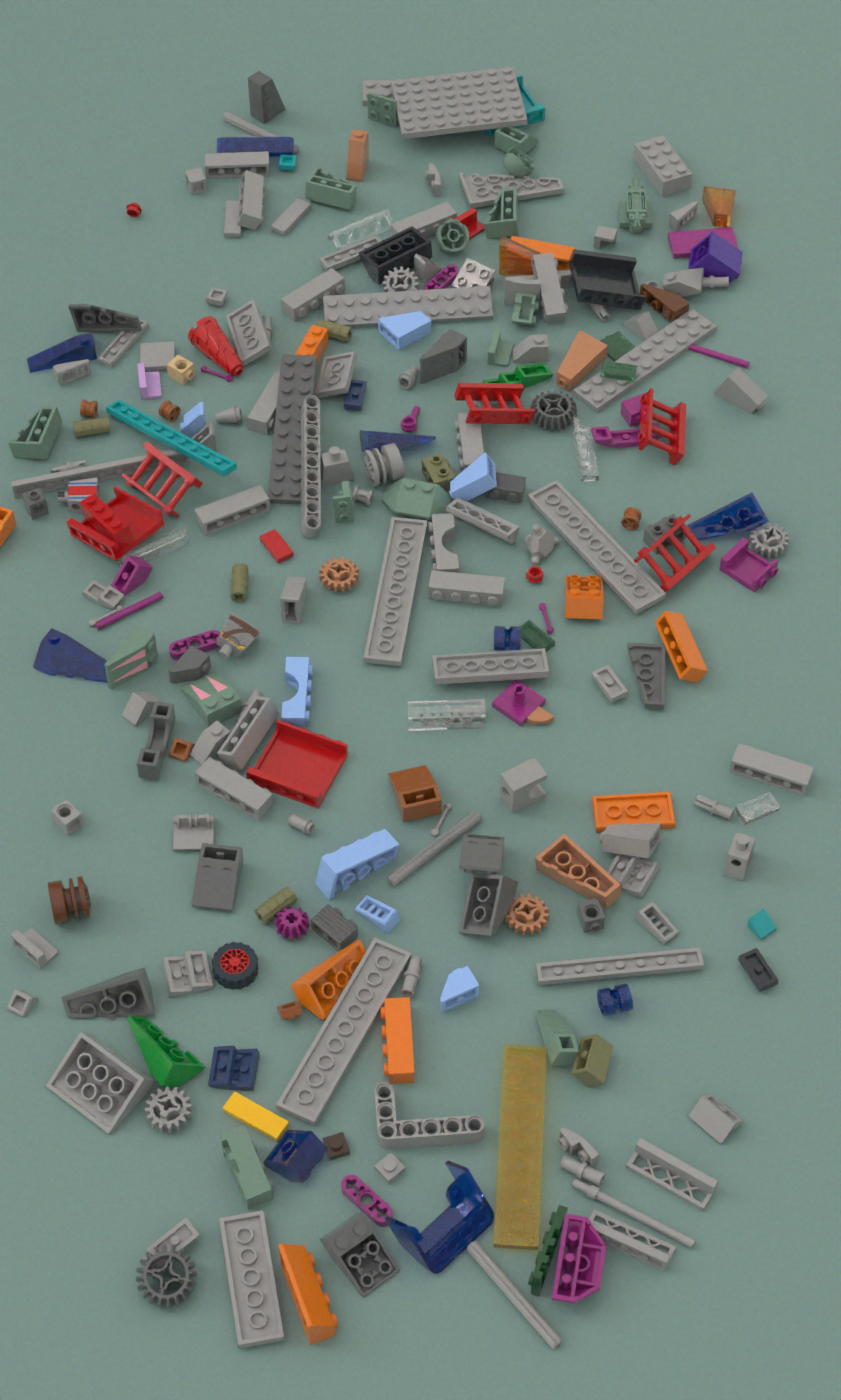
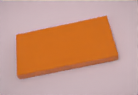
M671 792L592 796L596 833L604 832L608 825L661 823V829L675 828L676 823Z

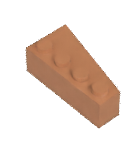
M565 833L535 858L536 870L588 899L598 898L600 905L606 909L621 897V885Z

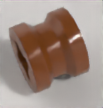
M82 400L80 406L81 417L90 416L91 418H96L98 402Z
M166 400L161 404L158 412L160 416L166 417L168 421L173 422L179 417L181 410L179 406L173 405L172 402Z
M633 507L627 508L621 521L622 526L628 530H636L642 517L641 511Z

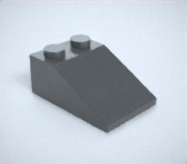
M472 873L459 933L494 936L514 902L518 881L504 875Z

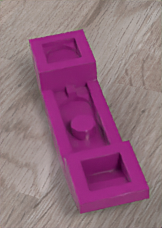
M652 423V425L660 428L659 423ZM608 426L591 427L594 442L599 445L614 448L639 446L638 437L640 429L610 431ZM651 433V438H654L656 440L663 438L657 434Z

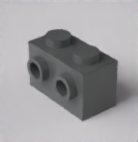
M672 514L662 518L653 525L647 526L644 529L643 541L648 546H651L674 526L672 522L677 517ZM679 528L673 532L680 542L685 540L686 536ZM668 538L661 542L665 549L673 546ZM656 548L652 550L656 555L659 554Z

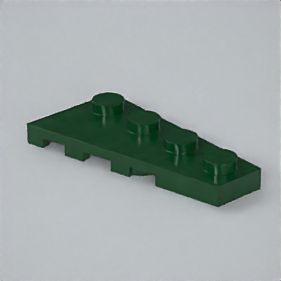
M559 1205L557 1212H552L549 1221L551 1228L549 1232H545L542 1242L544 1246L542 1251L538 1252L535 1262L536 1267L534 1272H531L528 1285H531L532 1295L540 1296L563 1230L567 1207Z

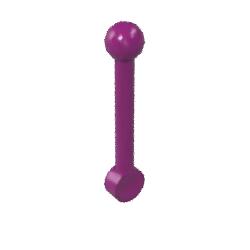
M206 366L201 367L202 372H208L216 376L222 377L226 379L227 382L233 381L232 375L226 376L213 370L207 369Z
M540 603L539 610L542 611L546 622V632L551 634L554 630L550 626L547 617L546 604Z

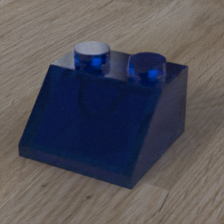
M287 1130L263 1163L267 1168L290 1182L303 1183L309 1178L315 1165L323 1159V1154L328 1148L312 1131Z

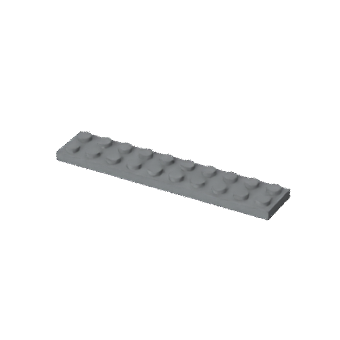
M490 286L323 296L325 320L341 325L344 324L352 328L378 326L379 318L418 311L428 316L432 323L493 319Z
M692 308L573 390V395L598 413L685 353L691 344L696 345L716 331L717 325Z
M557 480L528 495V501L635 614L666 598V593L634 562L632 557Z
M391 518L364 653L365 663L401 666L428 520Z
M374 937L278 1100L276 1109L311 1125H316L378 1017L381 1007L384 1006V998L390 996L409 963L410 952Z

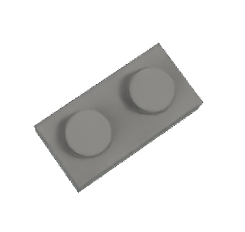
M609 665L592 672L591 677L611 703L628 696V690Z

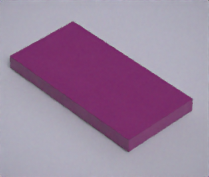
M733 227L668 232L673 258L690 257L691 249L712 231L738 248Z

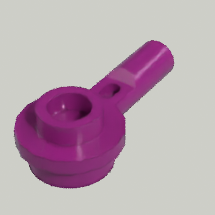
M414 406L411 414L402 419L400 427L403 431L413 432L417 429L418 423L416 418L420 407Z

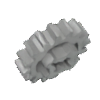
M401 266L400 270H397L395 267L394 272L389 270V276H384V292L414 291L419 288L418 277H415L414 271L409 273V268L403 270Z
M768 522V525L765 526L761 523L760 527L755 526V529L751 530L749 537L750 548H755V553L761 552L760 556L767 554L768 558L771 555L777 557L778 553L784 554V550L788 548V532H783V527L777 528L778 524L771 526V523Z
M166 1086L164 1092L161 1089H157V1095L150 1094L152 1101L146 1100L147 1108H145V1115H147V1122L151 1123L153 1129L159 1126L161 1133L164 1129L171 1133L172 1128L179 1131V1125L186 1126V1119H191L192 1104H190V1097L185 1096V1091L178 1093L177 1087L170 1091L169 1087Z

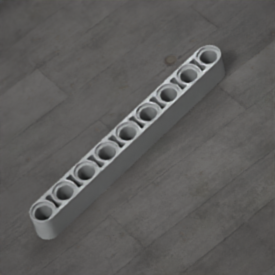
M308 395L305 397L301 408V531L305 537L314 538L321 525L320 400L315 395Z

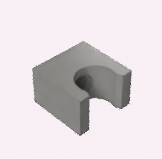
M532 758L500 774V798L512 814L546 798V793L539 783L547 779V773L537 760Z

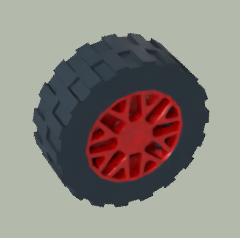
M242 942L226 943L224 946L219 947L218 951L213 955L212 969L214 978L224 988H231V990L243 989V987H247L251 982H254L255 977L258 975L257 955H255L253 948L251 949L247 944L245 945Z

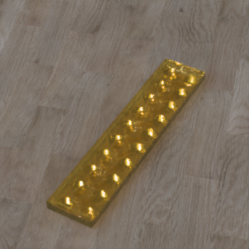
M504 1044L494 1248L538 1250L547 1050L545 1046Z

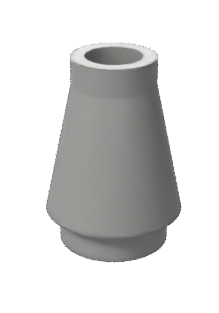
M412 366L399 375L398 384L401 388L408 389L414 385L419 374L418 368Z
M234 406L216 413L217 423H239V421H242L240 407Z

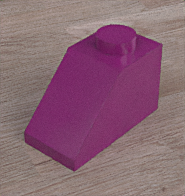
M643 394L621 401L620 414L630 427L640 424V399Z
M127 556L110 586L126 596L145 583L153 567L142 557Z

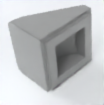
M15 989L6 1008L25 1017L38 998L21 989Z

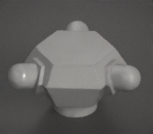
M538 524L533 525L531 533L525 539V545L531 552V562L533 565H537L540 559L546 557L553 550V545L559 543L558 537H554L551 532L540 527Z

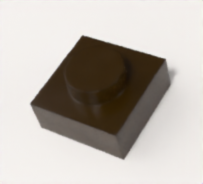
M343 1132L322 1138L329 1161L350 1155V1149Z

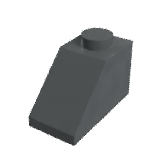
M190 646L169 670L170 682L176 684L202 678L211 669L210 655Z

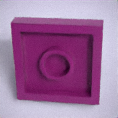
M517 679L492 701L494 709L521 727L526 723L527 717L538 706L542 707L546 704L544 697Z

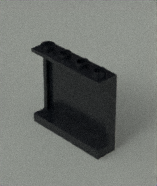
M573 249L568 263L577 302L641 310L646 295H640L634 273L637 263L635 257Z

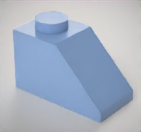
M199 402L184 415V422L181 423V433L190 438L206 426L203 402Z
M468 966L462 969L457 968L449 974L440 998L441 1012L479 996V984Z

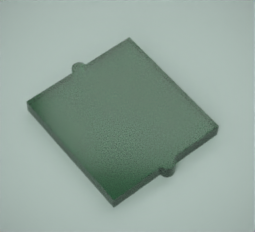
M619 331L600 340L608 345L607 356L614 362L635 348Z

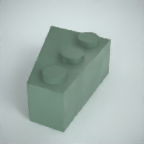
M318 166L306 181L305 199L350 210L356 203L357 185L343 178L337 179L333 177V173L328 172L327 174Z
M517 188L500 190L494 202L493 210H490L489 218L484 222L487 239L519 235V198Z
M40 406L28 420V425L18 431L19 435L14 440L11 439L8 442L14 458L47 459L63 422L57 407Z
M245 1124L220 1134L224 1158L247 1208L251 1209L272 1200L274 1185L270 1177L266 1178L264 1163L257 1156L256 1146L253 1140L251 1141Z

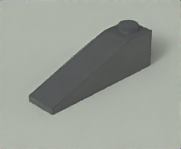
M69 304L68 306L77 332L142 331L139 317L136 315L88 304Z
M145 967L121 974L61 998L67 1016L71 1018L107 1017V1019H115V1017L128 1018V1016L144 1017L155 1013L152 989Z

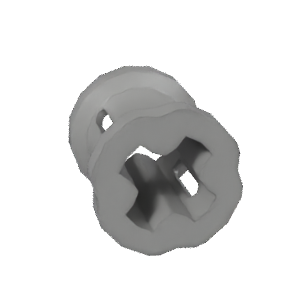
M356 486L352 495V501L364 502L367 506H371L375 491H367L361 489L360 486Z

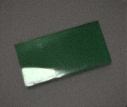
M603 361L600 377L635 382L638 365Z
M530 620L516 629V634L533 649L545 648L547 652L555 646V640Z

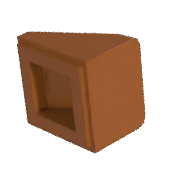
M175 737L169 756L187 762L195 744Z

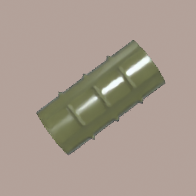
M319 319L316 326L328 329V337L349 342L351 339L352 327L330 322L329 320Z
M108 417L73 422L75 437L110 432Z
M237 563L232 567L230 597L235 602H244L247 599L248 566L243 563Z
M286 886L262 903L254 912L259 921L266 925L272 919L274 920L278 912H283L284 907L286 909L290 908L291 905L297 902V897L292 889Z

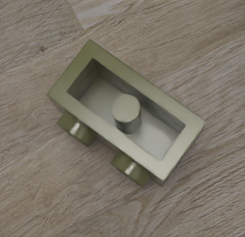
M442 453L422 458V472L427 482L438 484L446 492L449 491L450 482L456 477L455 472L450 469L449 461L444 459Z
M598 1034L581 1037L578 1048L579 1053L576 1056L571 1074L587 1087L604 1084L613 1046Z

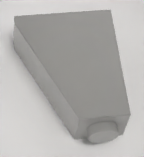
M739 367L714 392L716 396L749 413H752L755 409L759 411L766 404L764 400L768 396Z
M287 578L280 598L282 623L301 624L307 593L306 578Z
M661 823L608 825L600 835L602 851L649 859L660 842Z

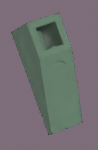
M536 1010L535 1014L550 1065L570 1066L579 1053L574 1033L556 1010Z

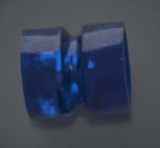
M494 626V650L504 651L506 648H509L510 651L520 650L521 626H510L509 629H506L505 626Z
M626 983L614 986L613 990L609 987L597 990L598 1005L603 1016L616 1014L617 1010L620 1012L633 1010L632 995Z

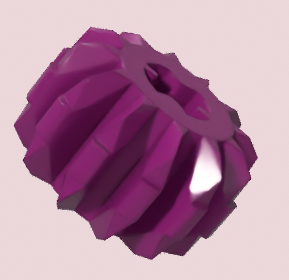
M293 905L289 910L284 907L283 912H278L277 918L274 921L278 935L281 934L283 940L289 937L291 942L294 937L300 940L301 934L306 935L307 928L310 926L307 913L303 912L301 907L295 910Z

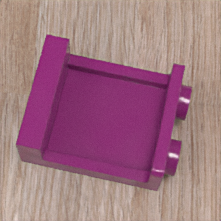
M743 537L721 558L719 570L755 593L759 588L765 586L770 577L773 578L777 574L779 560L774 559L772 562H769L748 548L749 541Z

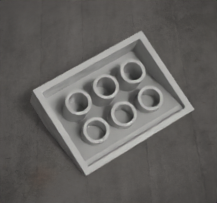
M80 1032L46 1084V1087L108 1134H111L143 1100L154 1080L94 1035Z

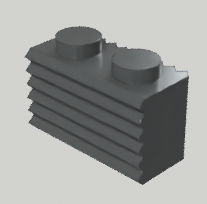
M496 472L497 486L488 490L486 496L492 499H504L505 501L521 503L526 487V477Z
M327 904L317 915L311 918L312 930L338 950V952L350 945L358 937V927L351 919H345L342 912L336 907L333 909Z

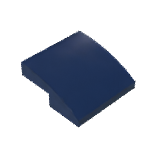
M235 1046L214 1047L208 1081L209 1087L236 1091H254L260 1055L258 1049L237 1050Z

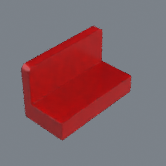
M474 208L455 218L467 227L469 240L485 230L484 225L477 221V210Z

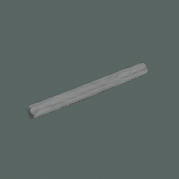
M230 112L223 114L225 121L293 155H297L300 151L299 146Z
M473 811L388 875L389 883L393 886L397 885L480 822L481 815L477 811Z
M477 1241L471 1242L467 1246V1251L550 1347L553 1349L558 1347L562 1341L561 1337Z

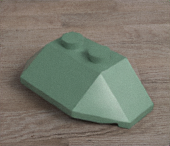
M402 478L386 486L382 497V502L393 513L432 520V514L450 513L446 511V508L454 501L438 484Z

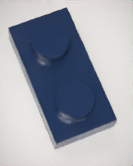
M351 380L349 391L346 393L344 409L361 411L367 381Z

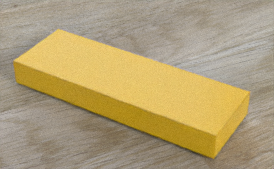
M235 1091L223 1106V1112L276 1142L289 1126V1121Z

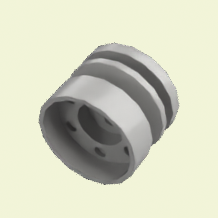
M395 443L381 446V454L377 448H372V452L371 450L364 451L365 471L374 487L379 486L380 483L386 484L387 477L391 482L404 478L402 458Z

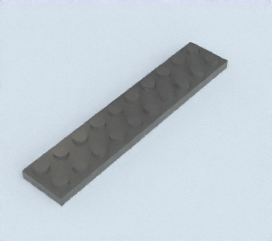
M282 354L268 489L270 503L301 504V408L305 397L314 394L316 356Z

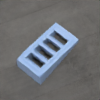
M368 895L354 908L355 912L387 933H390L400 922L397 910ZM371 904L372 906L366 911L365 909Z

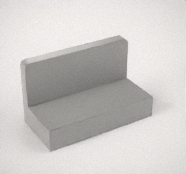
M30 928L24 934L20 933L17 929L10 934L13 945L40 969L58 955V950L33 928Z
M711 1093L701 1096L689 1114V1117L719 1143H723L733 1129L739 1128L743 1122L740 1117Z

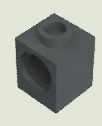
M40 488L23 493L25 508L32 520L49 514L46 498Z
M598 898L578 902L577 915L584 933L597 932L603 929L605 916Z

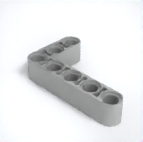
M383 1082L375 1088L378 1143L384 1149L476 1143L484 1137L485 1123L478 1115L396 1121L395 1097L392 1085ZM384 1094L388 1095V1097L382 1098L380 1096ZM383 1114L391 1115L389 1117H382ZM477 1127L479 1130L473 1131L470 1128ZM449 1129H456L457 1131H456V1132H450V1131H448V1130H449ZM433 1130L435 1133L428 1134L427 1131ZM406 1132L414 1133L411 1136L405 1135ZM388 1133V1134H391L392 1136H391V1137H384L383 1135Z

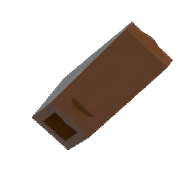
M644 283L641 284L640 295H646L644 301L669 322L672 323L689 311V303L680 295Z

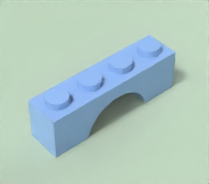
M286 657V684L292 685L298 692L292 699L282 702L281 721L288 722L299 728H305L306 722L310 720V711H307V707L311 706V695H308V691H312V680H309V676H313V665L309 664V657Z

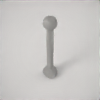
M117 606L115 610L96 620H89V626L95 627V623L123 610V606Z
M451 803L444 805L445 809L436 827L431 830V836L437 837L439 835V828L448 810L452 809Z

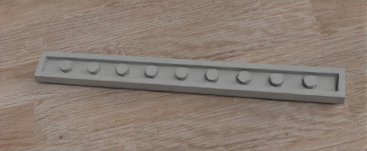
M174 449L161 451L179 466L190 464L187 456ZM147 454L11 481L15 499L21 498L23 493L36 488H40L42 493L66 489L70 481L98 478V482L121 478L123 473L131 476L144 461ZM158 458L152 460L144 473L155 471L159 466L160 460Z

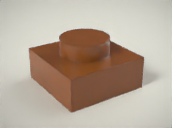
M298 1001L277 1006L278 1014L285 1020L295 1019L298 1017V1014H302Z

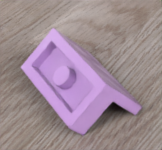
M138 363L141 400L162 398L159 372L145 373L144 363Z

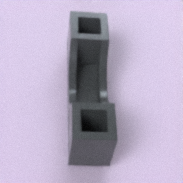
M154 702L150 716L148 741L146 747L141 748L137 761L139 778L159 779L176 718L174 704Z

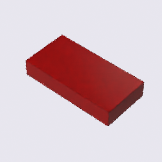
M276 529L259 536L260 541L277 563L294 556L293 551Z

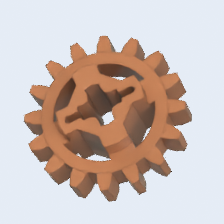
M334 557V561L328 559L327 564L323 563L322 568L319 569L320 582H322L323 587L327 586L328 591L333 588L334 592L337 593L338 589H341L343 593L345 588L351 590V585L356 586V581H359V568H356L355 562L351 563V559L344 561V557H341L340 560Z
M531 893L527 897L520 894L519 899L515 897L511 908L505 916V922L509 923V929L515 928L516 934L522 931L523 936L526 935V932L533 936L535 930L540 933L541 927H546L547 921H549V908L545 906L544 900L539 902V896L531 898Z

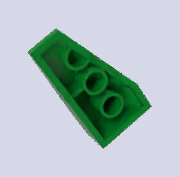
M128 1016L127 1020L150 1073L160 1086L165 1088L166 1086L179 1087L204 1070L205 1066L190 1051L184 1053L177 1047L179 1044L177 1041L162 1036L163 1031L147 1018Z

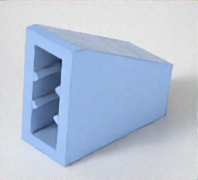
M421 311L378 319L379 332L398 350L431 333V319Z
M486 452L450 482L449 493L453 500L460 498L464 501H469L497 486L495 463Z

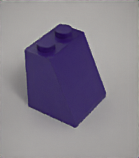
M712 231L691 249L688 269L704 268L703 277L729 276L730 283L741 274L743 252Z

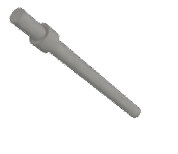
M576 1178L572 1183V1187L587 1194L586 1197L594 1201L597 1199L690 1248L693 1247L694 1239L601 1192L600 1188L594 1185L589 1186Z

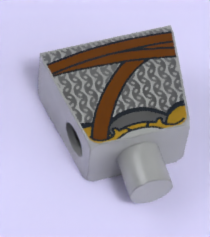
M231 612L217 640V645L221 647V650L218 652L219 656L225 660L231 654L239 658L258 639L261 631Z

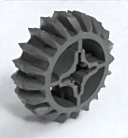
M548 390L547 393L541 392V395H536L530 406V409L535 410L532 418L534 424H538L539 428L544 427V430L551 429L553 431L557 429L559 431L561 428L566 430V427L571 426L572 422L575 421L577 415L576 402H574L573 397L563 394L562 391L560 393H557L556 390L554 392Z
M163 1245L162 1253H159L158 1248L155 1247L154 1256L149 1252L146 1253V1257L149 1259L148 1262L144 1259L140 1260L141 1265L145 1267L137 1268L136 1272L143 1275L135 1279L136 1282H143V1284L137 1287L138 1291L146 1289L142 1294L143 1299L151 1295L149 1304L152 1305L157 1299L158 1308L162 1307L163 1301H166V1307L170 1308V1301L174 1300L176 1306L180 1305L179 1297L184 1301L187 1300V1296L184 1294L185 1291L189 1294L193 1293V1289L188 1286L197 1284L196 1280L190 1279V1277L197 1276V1271H190L196 1265L195 1262L187 1264L191 1259L189 1254L182 1258L184 1254L183 1249H180L176 1254V1246L172 1245L171 1251L167 1252L166 1245ZM167 1258L163 1268L150 1269L155 1262ZM174 1260L183 1266L186 1277L180 1276V1274L173 1271ZM169 1266L170 1276L173 1278L166 1282L164 1287L163 1277L160 1275L167 1271ZM148 1276L160 1282L159 1294L149 1286ZM183 1284L177 1292L166 1295L170 1285Z

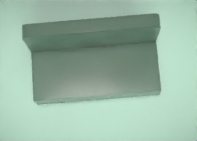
M494 328L488 349L487 364L508 367L514 342L502 340L501 329Z

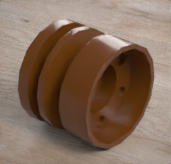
M83 876L77 877L78 886L74 887L72 878H69V888H64L61 880L48 882L55 925L68 923L69 913L71 912L74 913L77 921L80 920L79 911L83 910L85 919L90 918L91 902L88 887L83 880Z

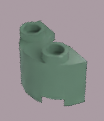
M516 292L512 323L536 326L537 316H534V314L539 309L536 294Z

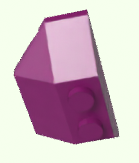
M565 1214L552 1300L575 1304L600 1290L606 1244L592 1226L588 1217Z

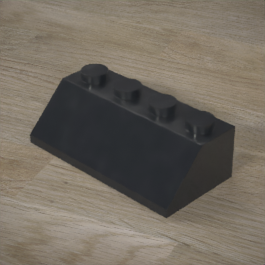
M411 226L358 253L368 275L375 282L381 284L385 281L384 276H389V270L394 272L395 267L397 270H400L401 266L403 270L415 267L414 256L416 254L431 259L432 244L429 239Z

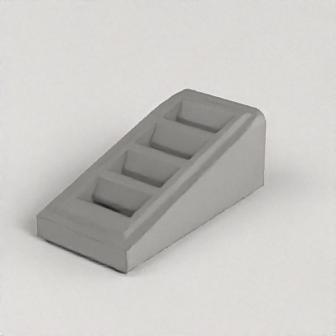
M694 201L670 213L669 226L674 231L680 230L696 216L698 202Z
M88 359L53 366L54 376L59 385L91 374Z
M653 901L634 916L662 944L667 943L679 933ZM656 918L658 921L653 924L652 921ZM662 924L664 927L659 930L657 927ZM668 929L670 933L664 936L662 933Z

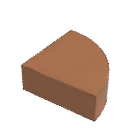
M538 706L527 717L526 722L532 725L549 724L554 720V716Z

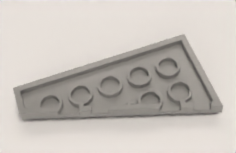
M459 173V179L470 209L494 205L501 189L517 188L519 201L564 193V187L560 178L540 177L539 179H530V176L515 178L514 175L490 174L487 177L479 176L478 173H473V176Z

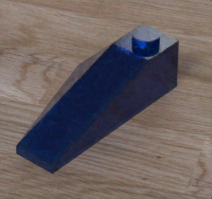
M92 333L74 336L27 358L30 373L51 369L54 365L97 359Z
M360 430L359 433L362 452L365 450H371L372 452V448H377L381 453V446L395 443L399 450L436 440V436L364 430Z
M753 492L687 526L698 540L750 531L769 521Z
M53 628L41 640L33 665L34 669L51 676L61 674L66 675L67 678L76 676L83 677L89 681L108 683L104 666L107 660L81 643Z

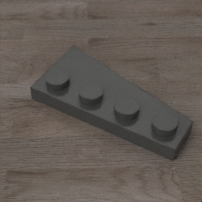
M627 643V649L644 707L648 709H664L665 645Z

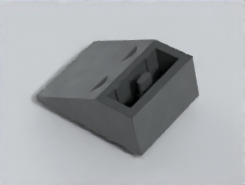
M452 329L442 334L440 339L432 344L430 349L420 357V383L424 384L457 372L467 362V337Z
M464 834L459 869H464V872L475 873L476 870H481L485 874L492 875L500 872L503 862L505 837Z
M202 843L197 865L192 907L232 912L244 861L242 847Z
M363 1213L353 1215L320 1239L331 1258L362 1297L399 1271Z

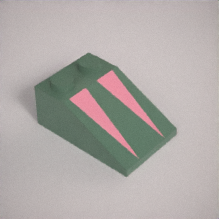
M137 625L131 629L104 664L108 688L113 689L147 671L152 664L156 663L158 653L155 633Z
M215 672L181 687L182 692L207 727L216 721L222 723L240 714L242 711L241 698L237 692Z

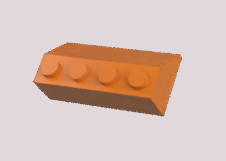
M278 1245L280 1265L309 1344L311 1345L336 1336L337 1318L335 1313L330 1314L328 1306L331 1305L327 1292L322 1293L320 1286L323 1285L320 1273H315L313 1266L316 1264L312 1252L307 1253L305 1245Z

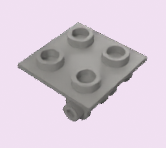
M467 258L451 286L463 288L493 284L495 270Z
M192 813L189 816L180 814L173 816V850H201L202 843L213 844L215 816L210 815V813L199 816L198 813H195V816H192Z

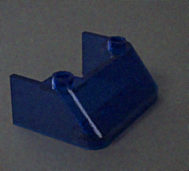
M449 1160L445 1164L455 1179L446 1191V1198L450 1206L420 1233L413 1226H408L389 1216L385 1218L400 1245L426 1270L434 1274L442 1272L471 1242L475 1241L488 1229L494 1221V1211L469 1169Z

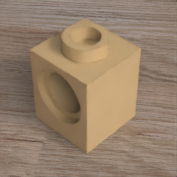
M177 355L167 363L168 377L182 385H185L195 376L194 363L180 355Z

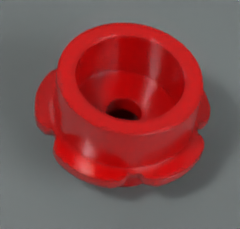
M133 202L126 206V212L129 216L138 217L141 214L142 209L139 204Z
M532 566L528 569L526 578L531 583H538L543 580L544 573L540 567Z

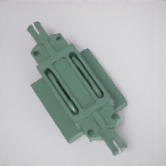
M633 178L632 185H628L626 201H619V228H629L632 233H640L642 228H652L651 201H646V190H644V186L639 185L638 178H636V182L635 178Z

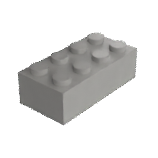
M663 135L634 144L633 159L661 197L690 189L692 173Z

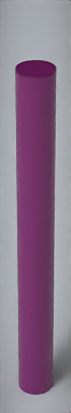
M691 344L688 350L748 368L750 364L749 361Z
M158 592L95 623V627L97 630H100L162 599L163 595L161 592Z

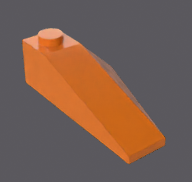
M356 940L303 974L290 985L299 1003L321 1020L328 1017L366 953L361 940Z

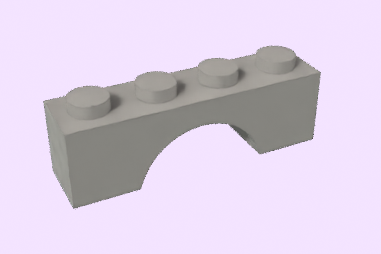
M432 514V522H428L429 533H432L430 536V546H434V549H431V560H435V563H432V570L459 573L458 554L451 553L444 548L448 541L455 539L454 514Z

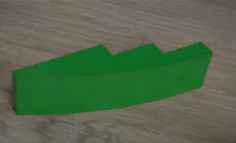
M545 363L516 366L514 372L500 373L498 378L483 380L482 383L522 384L524 388L551 378L553 374Z

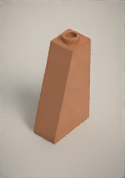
M580 330L557 371L556 384L569 392L573 390L607 358L608 345Z

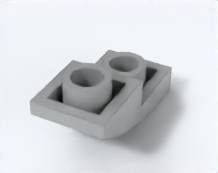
M429 163V170H426L425 179L429 180L431 190H435V197H441L439 172L432 163Z
M564 1127L560 1129L558 1142L564 1151L567 1150L571 1156L578 1152L581 1161L588 1163L591 1168L598 1165L599 1154L585 1139Z

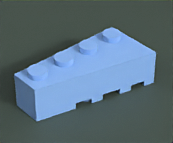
M383 829L379 832H373L368 837L358 839L348 846H343L335 852L327 853L320 860L315 885L328 900H331L335 897V892L340 889L345 891L350 887L349 884L357 878L362 880L372 868L376 871L395 859L400 844L386 829Z

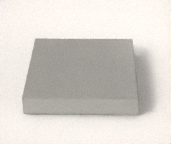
M174 341L140 343V363H144L145 371L167 370V363L175 357Z

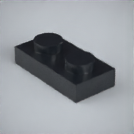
M757 948L739 955L738 961L759 992L778 984L777 977Z

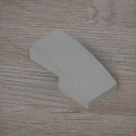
M94 579L82 592V596L111 609H114L124 597V594L110 585L106 588Z

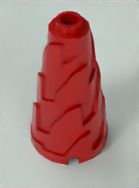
M207 316L195 323L197 327L195 329L191 327L188 333V340L191 344L199 349L207 358L213 360L221 369H224L232 376H239L243 372V363L228 341V337L219 326L218 321L212 316Z

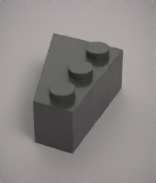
M261 71L248 77L250 114L253 118L264 124L286 110L272 78Z

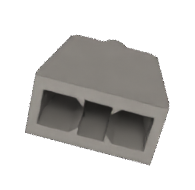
M333 446L329 449V452L320 455L321 487L342 483V481L354 480L344 449L340 450L338 447Z

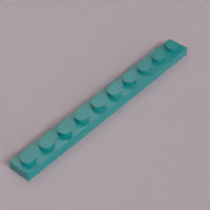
M117 400L106 407L108 414L223 477L237 469L236 462L121 400Z

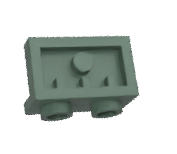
M342 481V489H339L340 496L333 497L336 523L354 521L349 481Z

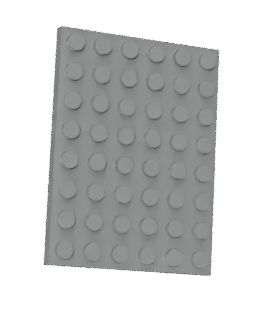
M514 67L391 81L394 100L397 101V116L402 139L528 125Z

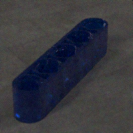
M222 137L217 139V153L269 151V157L294 155V139L292 137Z

